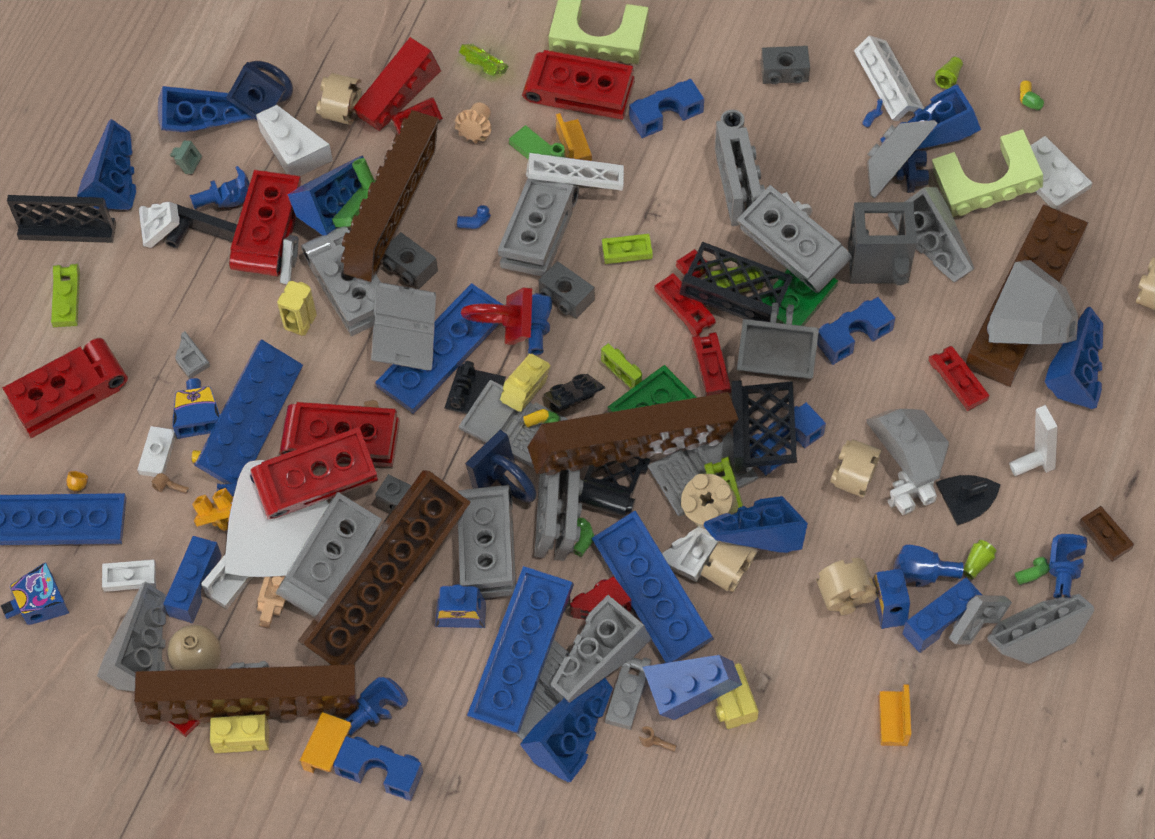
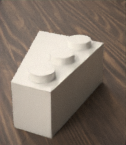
M278 105L256 114L261 134L287 174L302 176L333 161L330 144Z

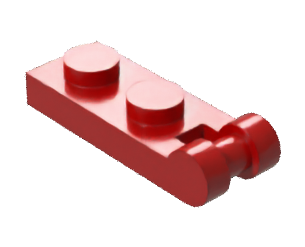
M673 273L656 284L654 291L684 322L693 336L700 335L704 328H710L716 324V320L701 302L680 295L682 282ZM699 315L701 319L696 321L694 317Z
M709 333L705 337H700L699 335L692 336V345L706 396L731 393V386L717 333Z
M952 346L944 348L940 354L935 353L929 356L928 359L932 368L939 372L967 411L988 401L990 395Z

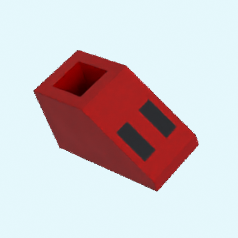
M613 576L608 580L603 579L599 581L586 594L580 593L575 596L570 603V613L573 618L586 620L589 613L607 595L630 612L631 598Z

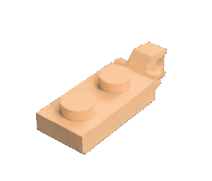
M285 576L264 578L257 600V611L262 612L259 626L270 628L273 616H280L281 611H283L286 600L275 594Z

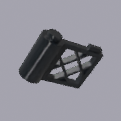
M640 456L633 457L639 460L637 465L628 468L625 462H621L619 464L623 470L615 474L611 473L608 466L618 463L617 460L599 467L589 465L583 479L582 493L578 496V503L623 517L627 516L628 513H632L636 503V499L632 498L641 473L646 474L651 459L640 458ZM603 469L608 476L603 479H597L592 477V474ZM627 475L631 481L630 487L619 485L616 480Z

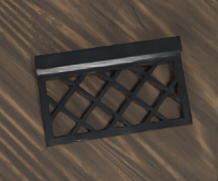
M8 195L7 203L18 226L17 237L19 240L113 243L117 223L115 218H111L104 198ZM18 204H24V205H26L27 207H22V206H20V205H18ZM65 205H70V206H73V207H75V208H74V209H71V208H69V207H67V206H65ZM89 206H99V209L95 210ZM32 210H36V211H38V212H40V213H42V214L39 215V214L33 212ZM58 210L60 212L65 213V215L63 216L57 213L56 211ZM83 211L89 215L85 216L79 212Z
M702 241L688 273L685 274L682 280L680 295L743 319L770 322L772 306L763 303L761 299L772 296L780 308L793 276ZM706 251L714 254L716 260L705 262L702 256L703 252ZM732 261L737 263L739 268L728 271L724 263ZM720 265L723 273L712 276L709 268ZM704 269L708 278L700 279L694 277L693 273ZM756 270L762 277L751 280L747 271ZM742 273L746 282L735 285L731 276ZM726 278L730 287H720L715 281ZM777 278L785 282L783 286L774 289L770 280ZM765 282L768 291L758 294L754 285ZM749 287L753 295L746 297L741 295L738 290Z
M742 380L732 381V403L738 417V421L733 426L734 462L737 474L747 473L748 467L797 463L793 381L747 386L742 385ZM788 390V394L782 399L774 396L778 391ZM760 393L763 396L755 402L749 398V394ZM768 400L776 403L770 410L762 406ZM781 408L789 412L783 418L775 415ZM756 410L764 414L757 421L749 417ZM769 418L776 422L770 430L763 426ZM782 427L790 431L783 438L776 434ZM757 429L764 433L758 440L750 436ZM770 437L778 442L771 449L763 445ZM785 446L791 450V455L780 456L776 452ZM757 449L765 452L762 457L751 458V454Z

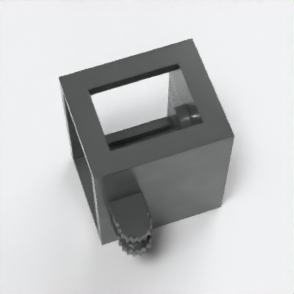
M854 202L848 238V252L852 256V259L849 261L850 284L895 283L897 286L909 283L917 245L914 202ZM865 213H901L897 235H869V230L866 229Z
M772 303L770 322L743 319L737 370L813 379L819 328L792 325L794 305L789 304L786 309V324L776 323L779 306L778 303Z

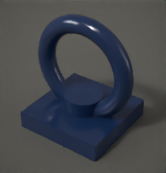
M251 61L243 66L226 99L257 120L256 114L290 99L293 94V85L290 78L277 66L265 61ZM261 70L269 72L272 75H274L276 78L280 80L282 85L274 79H272L267 74H265L264 72H262Z
M501 429L465 463L473 489L490 487L495 481H498L501 486L510 485L512 496L522 502L531 503L536 499V489L526 473L515 464L508 434ZM507 470L520 482L525 491L518 488L505 475Z

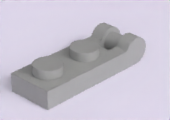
M633 657L622 665L605 718L606 724L628 730L632 729L647 680L643 667L650 666L652 659L643 658L642 660ZM630 669L640 670L639 675L629 674Z

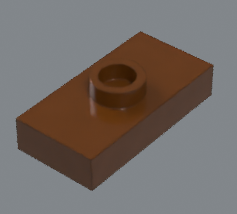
M1102 506L1080 519V525L1112 562L1133 549L1134 543Z

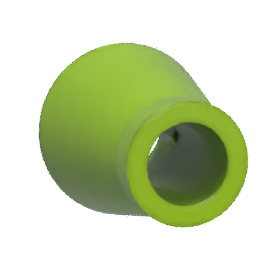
M952 57L950 61L936 71L935 82L940 88L948 89L956 85L960 69L963 66L962 60L958 57Z
M984 540L974 543L963 567V574L974 580L995 559L997 550Z

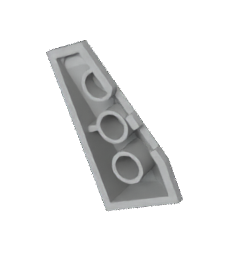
M924 187L905 201L914 202L916 249L920 253H924L932 260L933 264L953 282H957L975 269L950 209L937 187ZM888 213L898 231L901 213Z
M146 581L142 583L108 647L97 677L118 690L135 692V671H165V662H162V649L165 648V639H162L163 625L166 623V609L163 605L166 595Z
M609 595L587 616L585 627L581 634L576 636L574 647L569 656L564 658L550 684L569 703L632 659L651 640L645 626Z

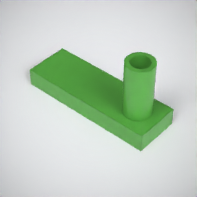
M526 125L509 138V144L527 159H529L530 153L565 158V148L561 143L549 145Z
M365 158L357 159L352 163L361 187L332 219L335 227L351 226L353 217L355 215L358 216L360 213L361 201L363 198L367 199L368 189L371 182L375 183L376 181Z

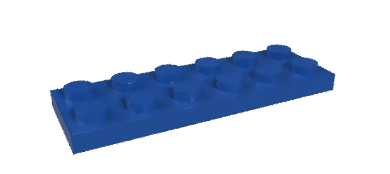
M471 283L434 322L431 371L392 364L375 382L376 387L414 414L500 324L467 320L461 316V309L472 304H503Z
M262 339L258 341L194 466L225 484L237 483L243 467L248 462L256 460L303 364Z
M125 493L0 495V545L122 544L127 497Z
M633 511L592 537L614 577L631 598L632 607L666 663L681 661L714 640L636 511Z
M523 566L467 716L469 718L519 734L573 589V582Z

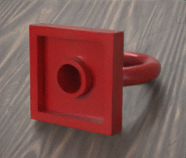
M523 287L506 296V305L472 304L461 309V316L467 320L482 323H502L505 326V344L515 345L531 337L532 288Z

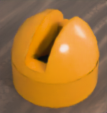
M78 471L68 472L66 479L68 488L73 492L83 490L87 485L88 475Z

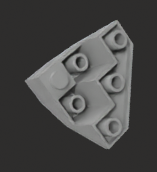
M1032 261L1015 262L991 314L987 326L989 342L1056 344L1077 340L1078 314L1066 287Z

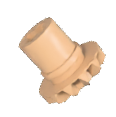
M475 103L470 110H464L457 115L455 129L459 131V136L466 137V142L469 140H473L475 144L479 141L484 142L490 135L491 124L488 119L491 116V111L489 107L483 103Z

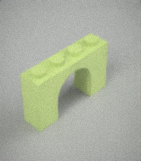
M558 0L548 36L549 51L601 60L619 61L626 64H639L648 25L649 7L626 4L620 27L610 35L597 37L585 33L579 27L582 14V0Z
M1023 129L1000 137V149L1009 169L1000 180L993 183L982 184L970 180L964 174L955 152L932 159L934 176L953 217L966 215L970 211L979 208H988L994 203L1012 200L1018 195L1027 192L1033 193L1043 188V173Z

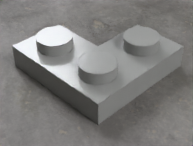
M975 595L968 602L963 616L954 624L953 632L949 639L955 644H971L983 624L1000 622L1012 602L1005 596Z

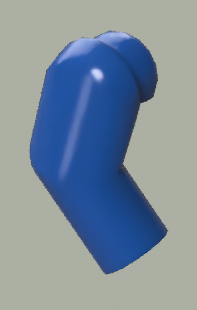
M485 205L479 206L477 213L472 217L458 216L457 228H480L490 219L489 207Z

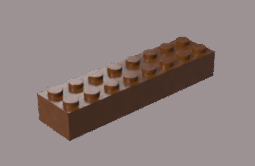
M412 110L408 119H403L401 132L395 135L392 144L393 148L388 150L385 155L384 166H379L375 183L371 182L367 199L363 198L361 201L359 215H355L352 219L350 233L346 232L343 237L342 246L345 247L341 257V263H344L343 274L372 282L436 151L439 118Z
M1044 204L1042 205L968 353L966 365L971 371L1011 387L1031 344L989 342V334L987 333L991 314L1015 262L1030 260L1061 284L1084 238L1088 226L1087 221Z
M727 392L541 424L527 448L536 475L544 473L546 475H554L561 470L570 469V471H577L588 465L599 467L611 461L617 460L618 463L638 456L640 458H648L655 453L663 452V454H670L677 449L686 448V450H693L705 444L715 446L720 444L726 434L732 430V427L738 421V417L730 395Z
M423 470L301 635L298 642L330 665H353L471 502L431 471Z
M355 664L135 671L134 703L140 721L149 725H157L161 721L184 724L190 720L210 723L211 718L264 714L267 720L279 717L283 720H294L297 717L319 719L322 712L337 718H347L357 710Z

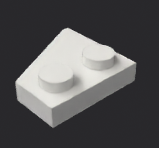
M164 202L161 205L152 204L149 208L145 206L139 208L143 246L152 248L179 225L177 204Z
M697 527L689 532L686 537L679 538L673 542L672 547L662 554L672 571L697 582L704 566L708 565L709 557L719 541H716L706 529Z

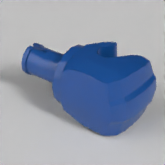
M237 166L238 177L236 179L224 182L219 188H217L216 182L213 180L210 181V189L191 194L190 198L194 209L214 202L218 204L219 208H230L244 204L250 185L246 173Z
M539 293L532 294L531 337L528 338V353L534 355L544 353L543 335L550 332V324L547 320L552 309L551 297Z
M1058 534L1053 538L1049 572L1056 577L1054 598H1061L1062 594L1065 598H1071L1072 580L1078 579L1081 576V570L1084 568L1083 559L1071 560L1085 555L1088 544L1087 537L1075 534Z
M904 545L894 563V570L902 569L905 582H916V587L935 583L939 576L961 579L963 576V562L941 561L937 552H932L916 545Z
M376 678L357 699L359 708L345 719V721L351 723V729L348 734L352 736L353 733L368 721H373L377 725L381 721L379 718L392 719L390 712L384 709L383 706L389 704L400 709L404 708L408 703L404 690L390 678Z

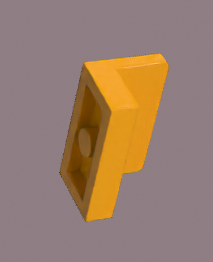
M556 114V131L561 144L565 148L566 158L592 161V154L579 120L563 122L561 114Z
M903 684L902 691L879 692L881 746H908L911 737L909 684Z
M322 712L300 758L303 770L314 773L315 769L318 768L331 772L343 741L351 729V723Z

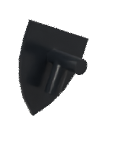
M958 475L936 482L957 526L970 522L985 513L995 501L1001 484L988 478L974 475Z

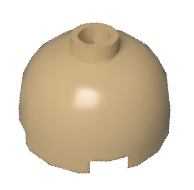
M202 625L182 627L174 633L169 641L167 652L169 662L174 670L216 669L221 661V645L218 638L210 629Z

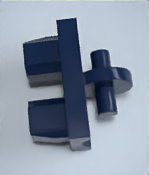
M915 150L894 175L897 176V180H903L904 175H906L907 193H914L916 186L928 185L929 171L916 170V167H926V151Z

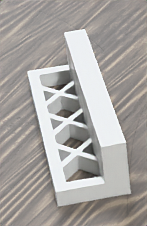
M869 35L854 52L880 99L883 100V104L891 119L899 121L908 111L915 112L919 108L923 110L924 107L887 41Z
M530 153L526 177L529 179L622 191L624 165Z
M225 554L201 585L206 597L227 610L253 577L225 573Z

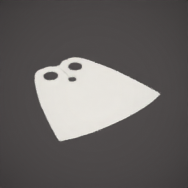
M264 460L248 462L243 467L238 478L231 506L226 543L225 573L249 577L286 576L328 507V501L319 502L278 518L267 519L255 483L250 478V470L261 464ZM327 548V552L330 555L336 556L333 549Z

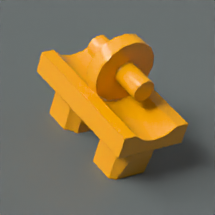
M224 488L215 492L212 497L214 503H211L205 494L198 496L192 504L197 513L193 520L196 526L212 522L213 526H218L222 531H227L233 497L228 490Z

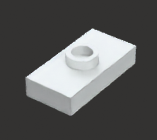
M150 427L137 469L139 475L155 477L159 473L165 474L176 438L173 429Z
M155 560L102 564V589L104 592L140 589L145 581L156 587Z

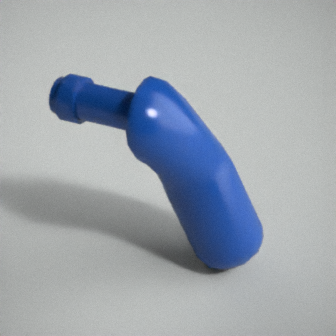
M878 99L877 108L868 112L863 120L865 127H870L874 119L882 115V99Z

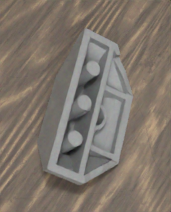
M935 120L900 123L896 127L891 125L883 135L886 138L880 146L876 143L867 155L870 158L867 161L871 197L876 198L938 124Z
M894 409L867 419V424L916 488L940 478L949 442L924 410Z
M1080 594L1072 595L1071 598L1061 597L1046 600L998 622L987 638L1001 654L1031 664L1075 643L1093 614L1094 606Z

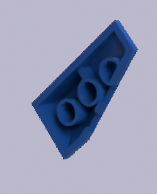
M958 84L936 94L930 99L931 103L923 110L919 108L913 112L915 116L908 122H901L910 123L935 120L938 123L917 149L959 141L981 130L974 109ZM883 136L880 139L881 142L883 143L886 138Z
M162 86L158 97V121L161 130L185 133L254 118L226 99L228 93Z
M113 119L108 121L82 177L77 196L104 198L108 209L130 210L136 195V185L132 183L134 167L130 163V156L132 155L130 131Z
M359 156L289 193L288 197L296 217L323 236L338 228L335 227L332 219L361 187L352 163L357 159L364 158V156Z
M1091 306L1085 309L1078 320L1077 340L1063 343L1049 365L1044 382L1058 399L1095 409L1097 408L1102 391V383L1098 381V371H1102L1098 350L1103 349V322Z
M783 496L759 499L754 501V506L752 507L742 506L738 508L735 514L725 513L704 522L705 529L716 541L779 553L802 550L808 525L804 518Z
M602 679L570 703L563 698L531 729L520 745L537 766L566 782H571L586 763L588 758L586 751L590 741L595 739L597 733L594 731L599 717L603 716L613 690L607 679Z

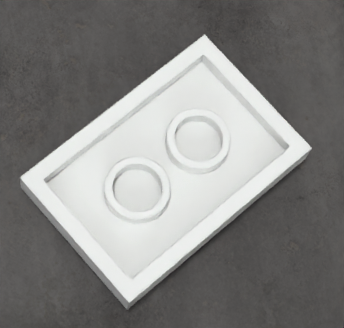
M1046 136L1030 145L1043 173V188L1038 189L1036 193L1050 207L1058 210L1091 189L1092 182Z

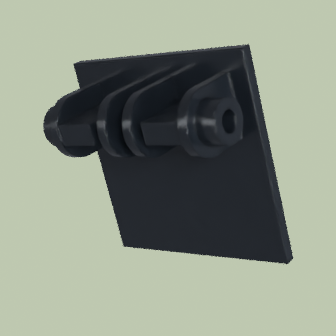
M465 361L464 364L458 366L444 409L467 414L490 380L504 386L506 376L475 370L473 362Z
M579 374L574 376L572 381L568 383L554 385L550 388V391L543 395L551 401L549 403L550 409L553 412L557 411L559 413L570 408L569 405L574 406L575 402L581 403V400L585 401L594 397V393L605 389V386L589 374Z

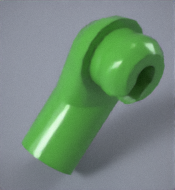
M580 517L577 519V526L581 528L580 538L574 545L573 553L582 557L593 542L594 532L590 522Z
M1038 557L1034 559L1033 567L1016 572L1015 576L1018 584L1022 585L1034 581L1047 574L1050 570L1047 559L1045 557Z

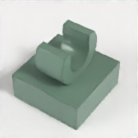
M183 141L180 148H173L170 157H175L176 165H179L185 174H193L202 155L192 141Z

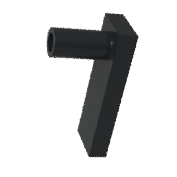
M177 204L179 225L169 233L165 243L177 249L189 228L232 242L237 224Z

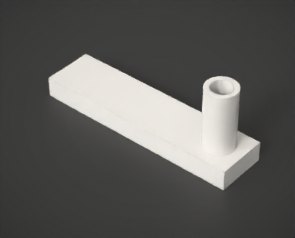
M1046 405L1036 409L1035 451L1009 462L1014 476H1018L1041 465L1046 473L1055 469L1057 425Z

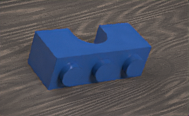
M692 79L678 82L670 88L659 90L651 96L638 99L629 104V119L641 138L663 130V112H676L683 121L704 112V97Z
M879 297L871 301L866 300L854 311L845 312L833 323H826L821 326L818 332L817 346L834 365L853 354L855 340L850 334L862 332L868 335L874 342L893 331L895 316Z
M807 402L800 407L795 406L796 441L805 449L824 436L826 423ZM773 421L768 426V429L770 430L776 424V422ZM782 427L776 434L783 438L790 431ZM757 433L752 437L758 440L764 435V433ZM770 437L763 445L771 449L778 442ZM782 447L776 453L780 456L786 455L787 450ZM757 449L751 454V458L762 457L765 452ZM782 464L759 466L758 468L767 476Z
M192 536L163 603L169 617L189 623L194 622L203 601L201 598V583L222 557L217 542Z
M965 577L908 619L902 634L921 653L940 639L942 632L956 620L958 621L963 616L968 602L975 595L982 594Z
M346 736L333 764L336 775L358 783L362 782L364 775L370 769L382 768L387 771V776L383 783L386 793L409 801L412 800L423 774L422 763L419 762L418 758L409 754L404 756L395 754L391 748L380 745L379 748L375 747L361 737H354L353 739Z

